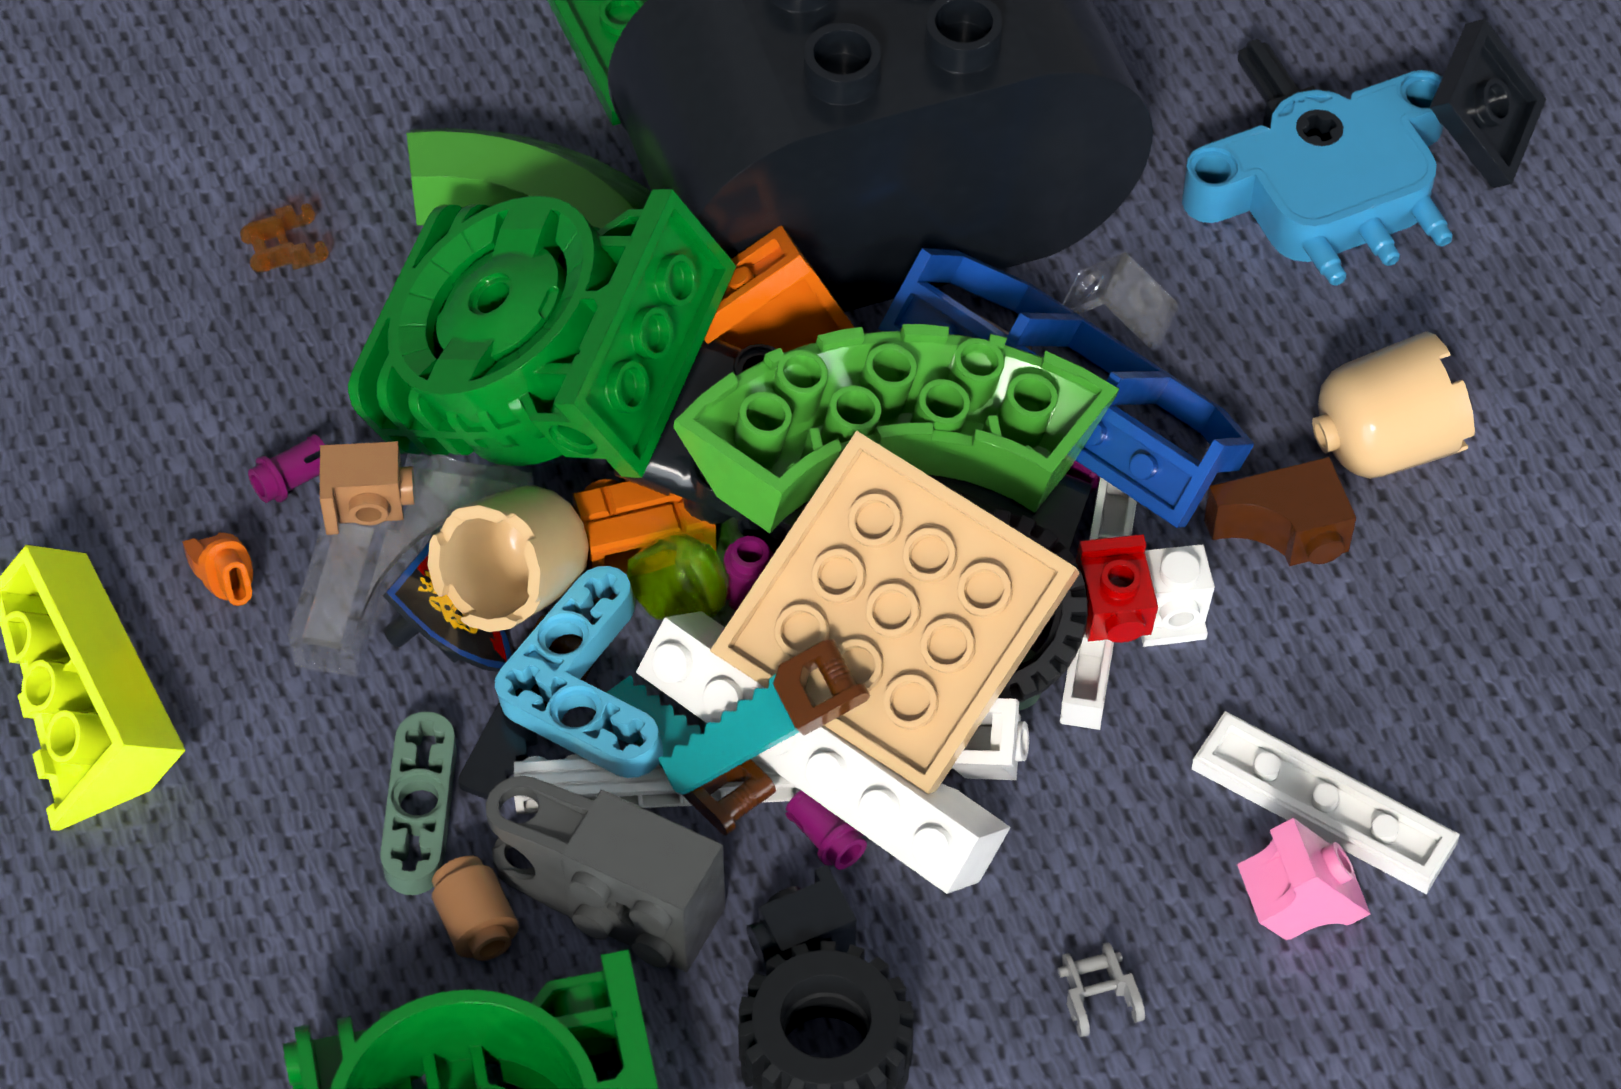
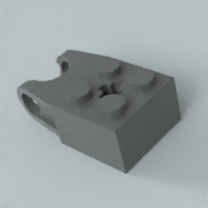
M517 776L498 783L489 793L486 801V815L490 828L499 837L492 848L494 868L500 879L512 888L568 916L579 930L592 938L605 940L608 936L631 946L634 953L640 959L652 966L665 968L669 964L686 973L688 972L725 910L723 844L602 789L594 801L537 778ZM514 796L530 797L539 806L537 814L531 820L524 823H515L507 820L499 811L503 803ZM511 847L518 850L531 862L533 867L520 869L512 866L506 859L508 850Z

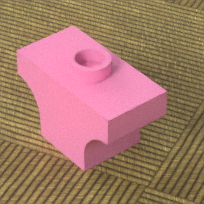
M1294 818L1270 830L1273 838L1264 850L1237 864L1259 923L1285 940L1292 939L1322 925H1350L1371 914L1352 864L1343 848L1337 842L1329 844Z

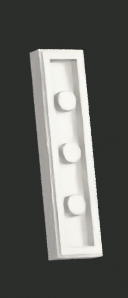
M1227 711L1223 713L1193 759L1192 770L1286 820L1296 819L1331 844L1337 842L1344 851L1425 894L1428 893L1450 857L1460 836L1459 833Z

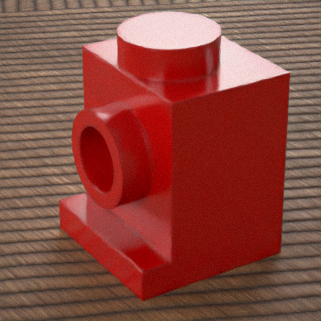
M1144 534L1080 541L1076 564L1079 570H1081L1087 594V623L1085 632L1088 642L1109 639L1112 642L1124 643L1152 634L1158 604L1145 555L1146 541Z

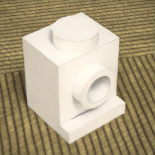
M1204 545L1145 550L1158 611L1152 634L1141 636L1143 647L1206 639L1208 632L1205 621L1215 587Z
M997 698L952 767L961 776L968 779L1017 780L1018 761L1026 760L1029 749L1028 725L1025 721H1021L1019 701L1017 699Z

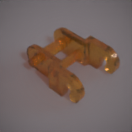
M309 203L301 206V215H296L292 205L274 209L276 216L248 223L240 231L242 241L253 245L255 254L250 258V266L255 272L269 271L291 264L293 270L321 263L326 260L329 254L328 248L323 241L315 243L316 251L314 253H310L305 243L294 245L292 242H288L286 230L308 225L314 220L315 212ZM278 238L280 245L267 249L265 241Z

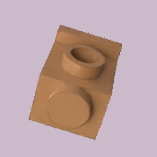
M398 441L320 445V504L326 535L339 534V523L376 525L384 521L404 520V505H415V477L413 466L402 467Z

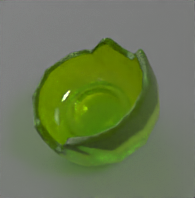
M674 531L666 533L648 543L628 559L626 575L630 581L634 597L649 615L657 620L673 615L700 611L713 618L726 604L728 592L727 572L717 552L710 544L700 538L684 532Z

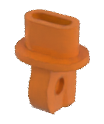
M219 532L213 537L201 540L192 538L182 541L185 555L192 571L202 580L204 586L213 595L222 600H229L231 604L236 606L244 605L251 599V583L253 581L252 561L247 549L236 536Z

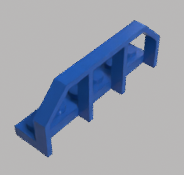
M922 248L878 327L880 331H901L903 324L949 327V334L988 340L990 334L1007 337L1005 345L1034 355L1037 354L1025 346H1068L1108 372L1109 376L1106 381L1119 388L1118 394L1075 461L1176 528L1187 526L1216 474L1239 471L1254 446V442L1228 412L1031 283L958 250ZM928 282L951 283L1019 314L1007 335ZM1157 404L1200 432L1208 441L1210 447L1200 462L1115 405Z

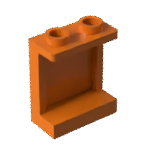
M780 225L731 259L737 267L704 340L709 344L718 339L742 349L749 345L765 344L776 349L781 348L784 353L803 345L815 343L818 335L855 327L789 234Z

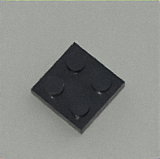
M1481 19L1465 24L1430 105V109L1489 185L1497 188L1513 183L1545 105L1546 98L1487 20Z

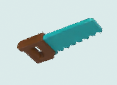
M827 639L780 664L777 673L769 679L768 688H756L752 700H739L736 711H724L722 713L720 723H707L704 734H691L688 745H676L673 748L672 757L661 756L658 759L673 790L680 795H685L799 732L804 736L863 704L869 699L870 694L865 684L856 683L835 641ZM818 668L833 697L815 706L806 689L809 673Z
M631 675L606 692L647 713L655 720L663 744V757H672L673 748L676 745H688L691 734H701L699 725L688 726L685 715H674L672 705L661 706L658 695L648 696L645 685L634 686ZM642 738L636 741L639 746L643 744ZM750 759L682 796L721 834L726 836L736 829L735 822L776 793V787L770 777ZM729 782H744L719 801H716L711 796V794Z

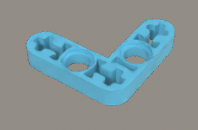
M597 566L587 570L578 577L502 666L495 678V690L504 715L513 722L615 775L625 778H637L655 769L660 763L658 758L663 757V744L655 720L636 707L580 680L629 622L635 612V599L627 575L619 568ZM614 593L616 598L613 600L608 599ZM596 597L600 598L594 606L593 599ZM591 618L593 619L594 624H591L589 622ZM573 634L583 639L577 649L567 654H558L549 650L551 643L563 635ZM537 684L540 695L529 690ZM518 688H521V689L524 690V691L521 692L518 696H516L515 691H516ZM543 700L546 701V702H548L546 708H545V705H544ZM576 707H589L596 711L594 718L588 724L581 727H569L561 722L564 715ZM611 724H612V728H613L614 733H612V732L609 731V730H610V727H611ZM639 738H642L643 744L640 747L633 744ZM618 739L629 743V745L624 750H621Z

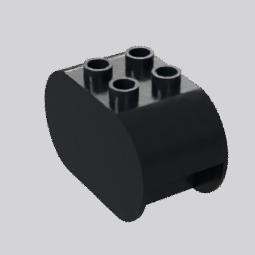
M647 0L623 29L614 47L608 69V88L613 107L622 126L629 134L651 191L652 189H673L730 259L782 225L844 312L894 299L922 248L958 250L1001 270L1049 257L1072 246L1098 228L1122 205L1140 179L1152 145L1153 128L1147 107L1093 0ZM928 282L934 287L950 284L940 282Z

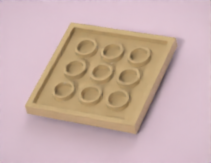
M856 431L710 649V652L765 688H768L769 679L777 673L780 664L824 640L833 639L856 683L865 684L870 697L863 704L823 726L924 792L931 794L937 791L1080 572L1072 564ZM817 668L811 671L806 689L814 705L817 706L833 696L820 670Z

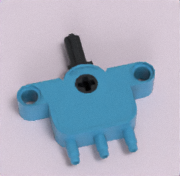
M1258 39L1251 40L1245 48L1238 52L1239 64L1266 103L1263 126L1260 125L1201 146L1191 153L1187 161L1182 196L1183 208L1190 217L1200 222L1214 223L1250 211L1272 246L1280 254L1296 261H1312L1319 273L1325 276L1331 285L1335 286L1340 285L1346 279V272L1341 266L1338 253L1366 243L1372 253L1378 256L1384 265H1394L1399 260L1400 253L1394 246L1395 243L1390 234L1409 228L1416 223H1419L1426 235L1431 237L1437 246H1446L1451 242L1453 234L1447 227V221L1430 198L1437 164L1428 146L1438 141L1444 127L1430 109V105L1442 80V76L1425 70L1409 72L1353 92L1350 100L1335 92L1316 90L1314 85L1299 90L1269 44L1261 42Z

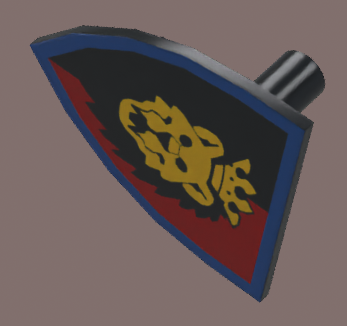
M429 540L383 594V597L400 614L385 627L386 638L394 646L402 647L420 632L453 663L461 660L483 670L499 672L512 656L505 631L487 632L467 626L461 621V617L465 615L457 610L447 594L442 597L437 595L428 569Z

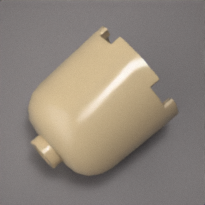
M1426 331L1347 362L1333 370L1321 385L1318 400L1319 416L1312 420L1314 435L1321 450L1324 453L1333 452L1335 458L1348 471L1369 479L1387 476L1467 450L1468 445L1464 439L1475 434L1473 410L1464 381L1459 380L1451 383L1447 371L1440 360L1450 356L1446 345L1435 334Z
M534 485L506 489L454 510L446 519L440 532L434 534L429 542L428 569L435 592L439 597L447 594L457 610L465 615L461 617V621L464 624L487 632L507 630L519 625L556 602L567 592L587 567L589 543L584 524L568 501L553 490Z

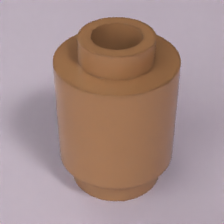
M476 856L459 857L441 866L432 877V884L434 886L432 901L456 953L461 957L475 958L479 961L490 960L504 953L510 947L511 940L518 932L519 923L494 870L489 866L483 865L482 860Z

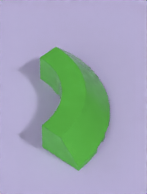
M454 128L406 130L417 226L424 225L432 210L440 205H459L463 208L469 204H482L491 207L520 197L548 196L571 204L579 210L592 226L601 229L628 209H643L651 193L650 190L626 174L590 156L554 143L522 135L488 130Z
M903 324L901 331L864 333L863 327L818 335L815 343L803 345L784 353L781 348L765 354L762 362L736 376L731 372L702 393L674 421L673 428L715 495L769 533L789 514L811 500L856 431L927 475L967 481L991 489L1036 512L1069 471L1114 401L1119 388L1087 369L1046 350L1043 357L1007 346L1005 345L1007 337L990 334L988 340L949 334V327L928 324Z

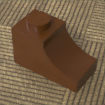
M1330 457L1209 486L1204 522L1212 540L1242 538L1258 541L1282 553L1286 557L1289 566L1309 561L1313 564H1325L1335 560L1342 553L1349 552L1356 515Z

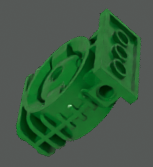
M652 189L643 209H628L601 229L592 226L579 210L571 204L548 196L520 197L491 207L482 204H469L463 208L459 205H440L434 208L427 217L352 370L348 382V394L351 405L356 413L385 442L398 441L400 454L418 455L423 452L429 456H447L450 453L453 455H469L475 452L478 456L489 462L505 466L533 465L562 455L571 458L606 459L621 477L642 478L737 266L673 189Z
M629 949L601 955L602 971L547 981L531 1003L512 995L495 991H446L424 996L408 1002L395 1010L381 1011L380 1019L366 1030L355 1032L352 1017L347 1016L337 1018L339 1035L313 1040L310 1026L306 1024L295 1026L296 1041L283 1043L288 1079L293 1089H412L411 1082L423 1075L426 1076L428 1089H658ZM485 1063L500 1064L505 1088L488 1083ZM617 1065L619 1075L616 1079L597 1082L594 1069Z

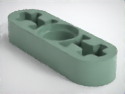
M418 712L410 715L401 722L395 734L380 857L384 877L388 885L395 891L406 895H418L434 887L432 877L444 865L457 747L451 723L444 716L435 712ZM423 736L435 737L436 744H432L428 762L430 770L419 769L416 746L421 744ZM414 791H428L438 798L435 808L424 815H411L400 807L403 799ZM409 835L419 836L422 860L418 861L415 871H405L402 865V861H406L409 854Z

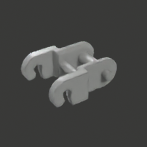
M1109 942L1103 943L1102 954L1077 961H1074L1069 953L1062 955L1063 967L1058 968L1060 978L1067 977L1071 988L1068 990L1067 1007L1072 1021H1077L1076 1028L1079 1037L1090 1034L1089 1022L1083 1006L1084 998L1114 990L1117 996H1124L1128 1007L1132 1006L1133 1011L1131 1013L1135 1023L1145 1020L1142 998L1133 974H1122L1119 962H1122V955L1120 952L1115 953ZM1104 968L1107 969L1110 980L1083 987L1079 975Z

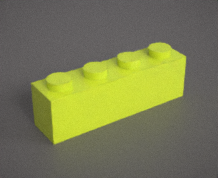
M25 545L0 576V627L9 663L20 664L23 675L22 692L18 694L23 718L34 719L41 749L32 755L38 779H49L55 803L48 806L46 811L51 830L60 831L151 791L186 750L87 553Z

